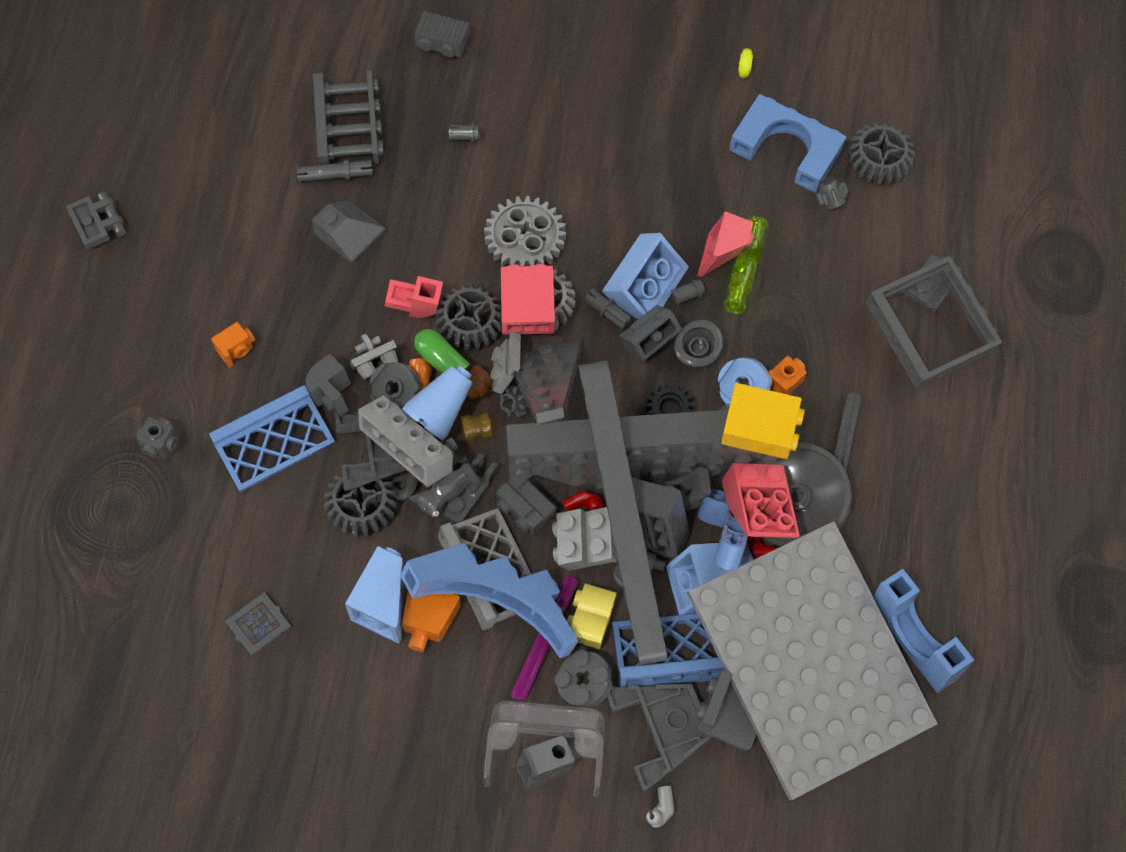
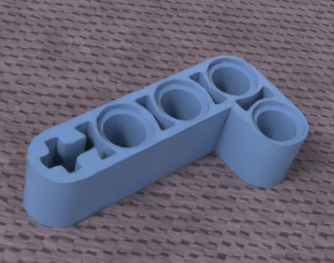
M711 489V494L703 498V505L699 508L698 517L703 522L722 527L715 556L717 566L725 570H737L741 563L748 536L745 535L726 504L724 491Z

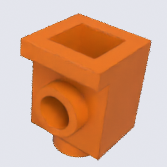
M236 322L212 337L211 340L217 353L226 365L231 368L234 366L233 360L244 357L253 348L251 343L255 341V338L247 327L243 329Z
M789 356L785 357L773 370L768 372L772 378L770 390L790 395L805 380L807 372L805 371L804 363L798 358L792 360Z

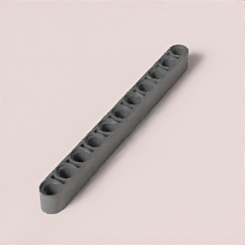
M607 360L578 365L639 665L668 660L609 366Z

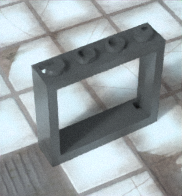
M947 256L871 292L865 301L916 389L994 352L1002 343L997 334V328L993 327L988 319L986 309L978 303L972 286L966 283L960 266L957 267L951 256ZM941 274V277L983 346L929 372L887 299Z

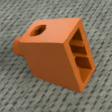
M408 591L402 620L403 630L412 634L408 647L418 652H424L428 639L441 642L460 609V596L455 594H432L413 599Z

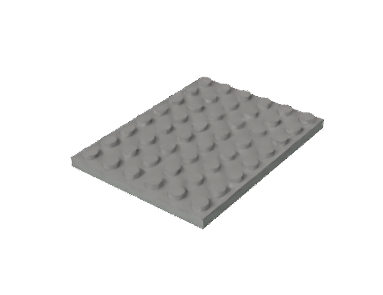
M834 521L740 566L737 570H732L687 592L725 671L733 674L730 680L789 800H793L937 725L915 678Z

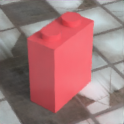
M536 264L534 266L509 265L501 267L502 335L510 334L511 331L518 334L555 333L553 266Z

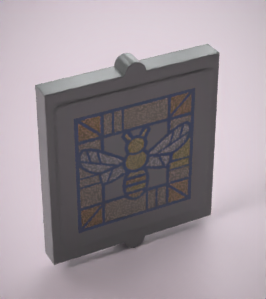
M265 592L225 620L226 624L235 634V640L241 642L252 657L291 628V625L280 613L281 608L275 606Z

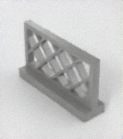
M499 508L454 525L450 522L440 526L438 539L443 549L465 543L470 548V552L475 550L488 555L486 563L489 562L490 557L496 559L505 557V555L493 551L498 540L508 544L511 551L507 559L511 565L520 568L522 572L521 578L531 575ZM495 518L499 525L497 534L483 529L484 521ZM469 529L476 532L473 542L461 539L458 531ZM479 534L494 539L490 550L475 544ZM466 595L483 631L492 628L494 623L517 615L510 610L497 613L493 602Z

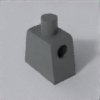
M559 736L523 749L516 763V768L526 790L533 789L570 772L575 759L586 755L585 747L580 739L568 743L565 736Z

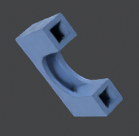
M759 94L732 135L729 150L751 161L767 137L776 133L795 135L804 142L808 153L797 169L794 182L817 193L820 188L819 185L825 180L841 154L847 136L841 134L838 130L830 129L820 124L815 119L798 113L793 108H787L777 103L770 97Z
M901 569L880 583L873 598L894 638L933 689L939 693L959 679L974 659L957 637L942 645L928 633L919 620L914 607V600L920 590L904 569Z

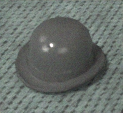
M696 320L685 325L674 341V351L677 358L685 365L691 367H705L713 363L719 357L723 348V336L720 329L713 322L707 320Z

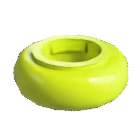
M749 48L743 49L740 55L738 73L739 77L743 79L748 78L751 72L753 54Z

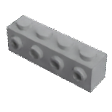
M383 395L358 409L359 429L426 487L452 473L453 453L450 448L441 444L434 438L431 432L423 429L412 417L404 413L396 403H392Z

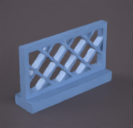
M305 385L209 433L211 441L239 492L335 444ZM309 406L313 413L310 423L295 419L298 410ZM315 419L318 422L319 426L313 424ZM284 420L290 422L286 435L272 431L276 421ZM293 424L308 427L304 440L290 437ZM312 429L322 431L327 439L319 444L308 442ZM255 432L266 434L262 447L248 444L251 434ZM270 436L284 439L280 453L266 449ZM288 441L302 445L300 454L294 457L284 454ZM231 444L242 446L238 460L227 457L223 449ZM306 446L312 447L305 451ZM246 448L260 452L256 465L242 461ZM264 453L279 457L275 467L268 469L260 466ZM282 458L287 459L285 462L281 463ZM231 463L236 464L235 470L233 469ZM240 465L255 469L252 479L241 484L237 476Z
M697 613L660 617L662 630L665 631L663 633L664 640L668 635H671L680 644L673 652L666 648L667 656L669 657L665 662L642 666L639 665V662L634 666H624L623 658L629 651L637 656L634 639L628 643L620 637L619 630H632L630 620L612 622L620 687H628V685L645 687L710 681L712 676L717 677L722 670L725 671L719 657H711L705 653L706 649L711 645V641L706 631L701 628L702 623ZM685 623L692 630L684 638L673 630L677 624ZM696 632L708 639L701 649L689 641ZM684 646L696 653L692 660H683L677 654Z

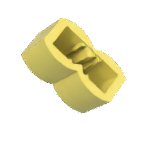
M585 584L582 591L577 590L573 606H577L574 616L569 615L567 623L575 631L578 643L597 649L601 648L617 593L589 584Z

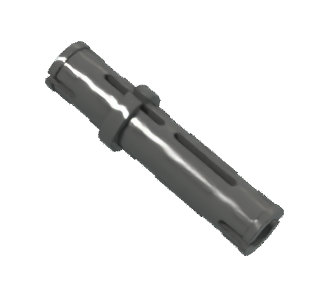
M344 160L343 163L297 166V173H308L307 175L297 176L298 182L343 177L349 180L354 176H373V169H362V167H371L372 160L358 162Z

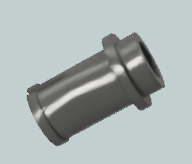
M471 123V125H449L450 141L471 140V142H475V140H480V126L475 125V123Z
M692 279L691 283L677 289H672L671 294L675 304L679 305L695 297L698 299L702 298V295L705 294V289L700 279L697 281Z

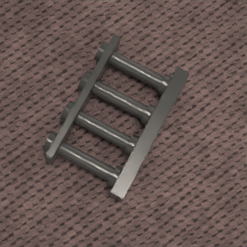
M367 70V82L334 85L324 82L323 73L313 74L319 165L330 164V160L337 156L373 154L374 164H380L379 155H384L382 140H378L377 136L382 134L381 120H376V114H380L379 99H375L374 94L379 93L378 79H373L372 70ZM368 92L369 102L341 105L326 103V98L330 97V95ZM370 112V123L332 126L327 121V118H332V115ZM371 133L372 144L333 147V144L329 145V139L333 138V136Z

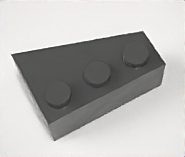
M631 478L644 542L652 553L675 559L683 552L690 535L681 491L670 485L662 486Z

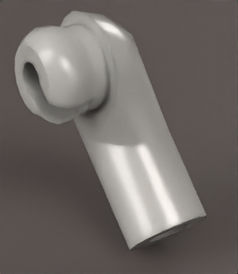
M671 786L657 788L659 804L652 811L649 810L646 815L647 822L653 827L663 826L674 814Z

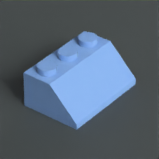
M661 233L640 234L602 292L609 300L615 301V305L622 311L640 319L657 304L662 307L665 305L671 295V290L676 288L689 266Z

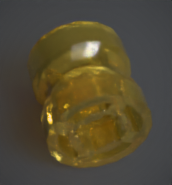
M487 411L478 413L477 417H471L470 415L461 416L466 442L473 441L479 435L483 438L492 437Z

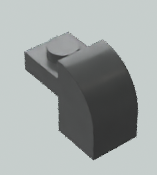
M329 354L309 370L306 377L307 389L317 408L324 404L329 411L333 409L340 417L349 411L339 392L349 386L351 382L345 368Z

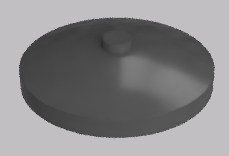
M798 442L796 451L790 450L787 459L778 458L771 462L758 459L755 464L784 466L800 535L798 538L833 521L838 530L844 525L851 508L852 489L845 469L830 452L813 444ZM762 537L777 547H782L798 539Z

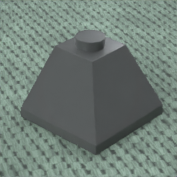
M350 200L329 203L312 219L315 236L350 263L356 261L386 231L383 225Z

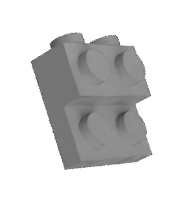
M607 507L587 512L582 509H576L557 514V521L552 524L553 534L557 538V547L553 549V557L560 567L571 571L617 561Z

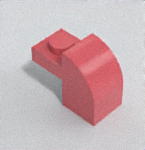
M420 276L417 277L416 285L390 279L384 306L409 312V317H430L437 311L443 282Z

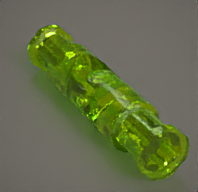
M757 216L748 218L749 221L753 222L751 232L754 233L753 240L749 247L745 246L740 254L737 255L728 286L730 292L728 299L725 300L723 305L727 311L735 314L745 312L746 297L751 292L764 245V231L767 230L769 225L767 220Z

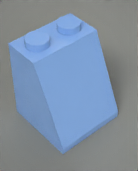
M747 542L740 566L753 560ZM719 543L690 545L666 565L679 615L696 614L687 594L688 591L732 571L720 568L715 563Z
M377 546L345 605L351 621L400 644L403 632L402 620L406 588L400 575L404 569V563L401 554L389 547L385 550Z

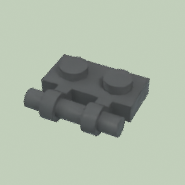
M107 192L98 194L100 200L98 202L92 203L88 196L66 206L86 250L109 241L110 238L107 232L110 230H114L118 237L126 234L125 222L115 210L116 204L112 198H109ZM106 213L108 218L101 221L98 214Z

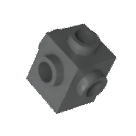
M148 417L145 424H142L137 432V442L142 452L149 457H158L166 461L176 448L179 439L173 424L163 418L156 420Z

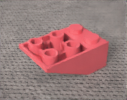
M732 463L722 479L726 504L745 535L751 537L798 538L800 535L784 466Z

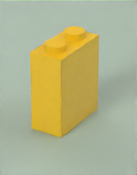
M735 383L721 444L787 459L790 450L796 451L799 434L794 432L796 425L801 426L805 409L800 408L802 398Z

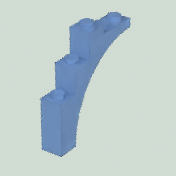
M465 543L408 560L400 575L413 599L432 594H460L481 598L514 612L531 624L549 642L559 658L570 655L578 643L575 631L567 623L560 606L555 603V599L560 591L556 581L551 578L547 570L519 579L515 567L510 564L506 556L478 565L475 555L469 551Z

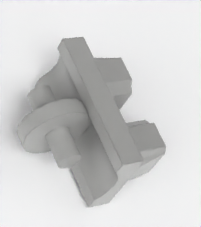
M367 334L361 335L363 343L355 346V350L358 354L365 350L367 353L352 359L350 365L353 370H357L363 380H366L375 371L372 361L380 358L382 364L398 362L395 352L397 346L394 340L374 349L373 346L381 343L379 336L369 339Z

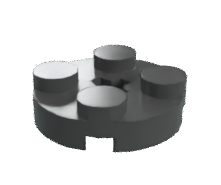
M391 362L382 364L373 372L370 378L369 385H372L371 401L384 395L392 403H396L401 410L405 403L423 390V385L419 381L417 373L405 363ZM392 383H398V393H391V391L393 390L391 386Z
M578 650L562 663L555 676V684L558 686V691L562 698L576 708L594 707L603 702L611 691L612 670L608 662L594 652ZM590 673L588 676L590 682L587 685L584 683L579 685L580 677L583 674Z

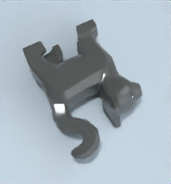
M452 437L443 443L453 453L452 473L433 483L432 489L413 496L412 494L415 492L418 479L410 474L405 489L400 490L397 486H394L393 491L397 493V500L409 498L411 502L417 503L422 514L436 517L439 515L444 504L456 498L470 483L477 485L482 482L470 466L466 456L457 457L454 453L458 449V445Z

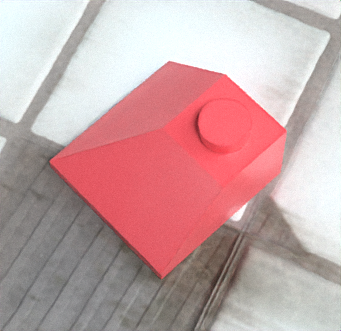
M724 212L708 233L697 276L703 277L739 255L745 246L749 247L754 233L751 232L753 222Z

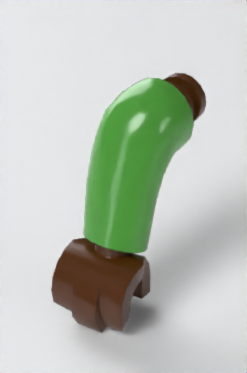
M424 329L418 332L413 339V347L434 368L444 373L451 366L457 369L460 365L471 374L469 380L473 383L466 397L470 399L482 398L489 391L488 388L492 384V379L482 367L475 364L468 370L467 367L470 363L439 332L432 329Z

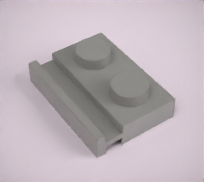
M511 331L510 338L505 339L500 347L497 346L494 349L491 357L493 369L490 378L493 379L492 391L502 394L514 378V371L518 372L520 370L521 334Z

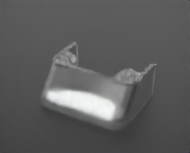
M514 701L499 702L493 708L488 730L483 775L484 785L487 787L491 786L494 750H507L511 748L516 742L517 732L575 738V749L579 755L585 758L596 759L593 796L599 797L605 727L603 715L598 710L592 708Z

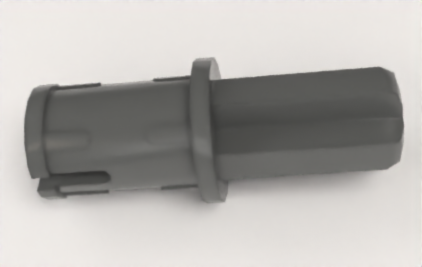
M595 288L589 291L592 296L588 293L586 294L584 301L599 311L602 318H608L621 329L629 325L631 317L615 305V301H609L597 292Z

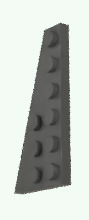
M581 339L554 346L546 344L538 347L537 350L529 352L525 350L520 351V370L518 372L514 371V379L537 424L565 417L568 407V396L571 395V385L574 384L578 369L577 362L580 361V352L583 349Z

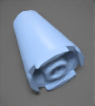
M460 365L457 369L451 366L405 403L402 410L443 441L448 436L473 383L469 380L471 374Z

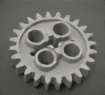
M516 196V203H512L507 199L506 207L498 204V212L491 211V219H486L487 227L484 228V235L486 236L485 245H488V253H494V261L501 259L502 267L508 263L519 266H534L536 264H544L546 261L549 264H553L552 256L559 258L560 250L564 249V241L566 240V232H564L565 223H562V215H556L555 207L549 209V202L546 201L540 205L538 197L534 202H530L529 196L525 198V202H521L519 196ZM514 219H521V221H519V222H516V221H513V220H514ZM537 226H545L546 228L539 229ZM507 239H512V240H514L513 242H510V243L505 242V240H507ZM532 246L537 247V249L530 250L528 248Z

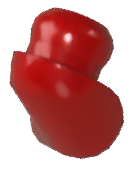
M581 490L562 500L567 511L574 510L580 506L590 510L603 508L602 498L586 490Z
M748 536L747 538L749 550L755 558H759L779 548L765 546L760 537Z

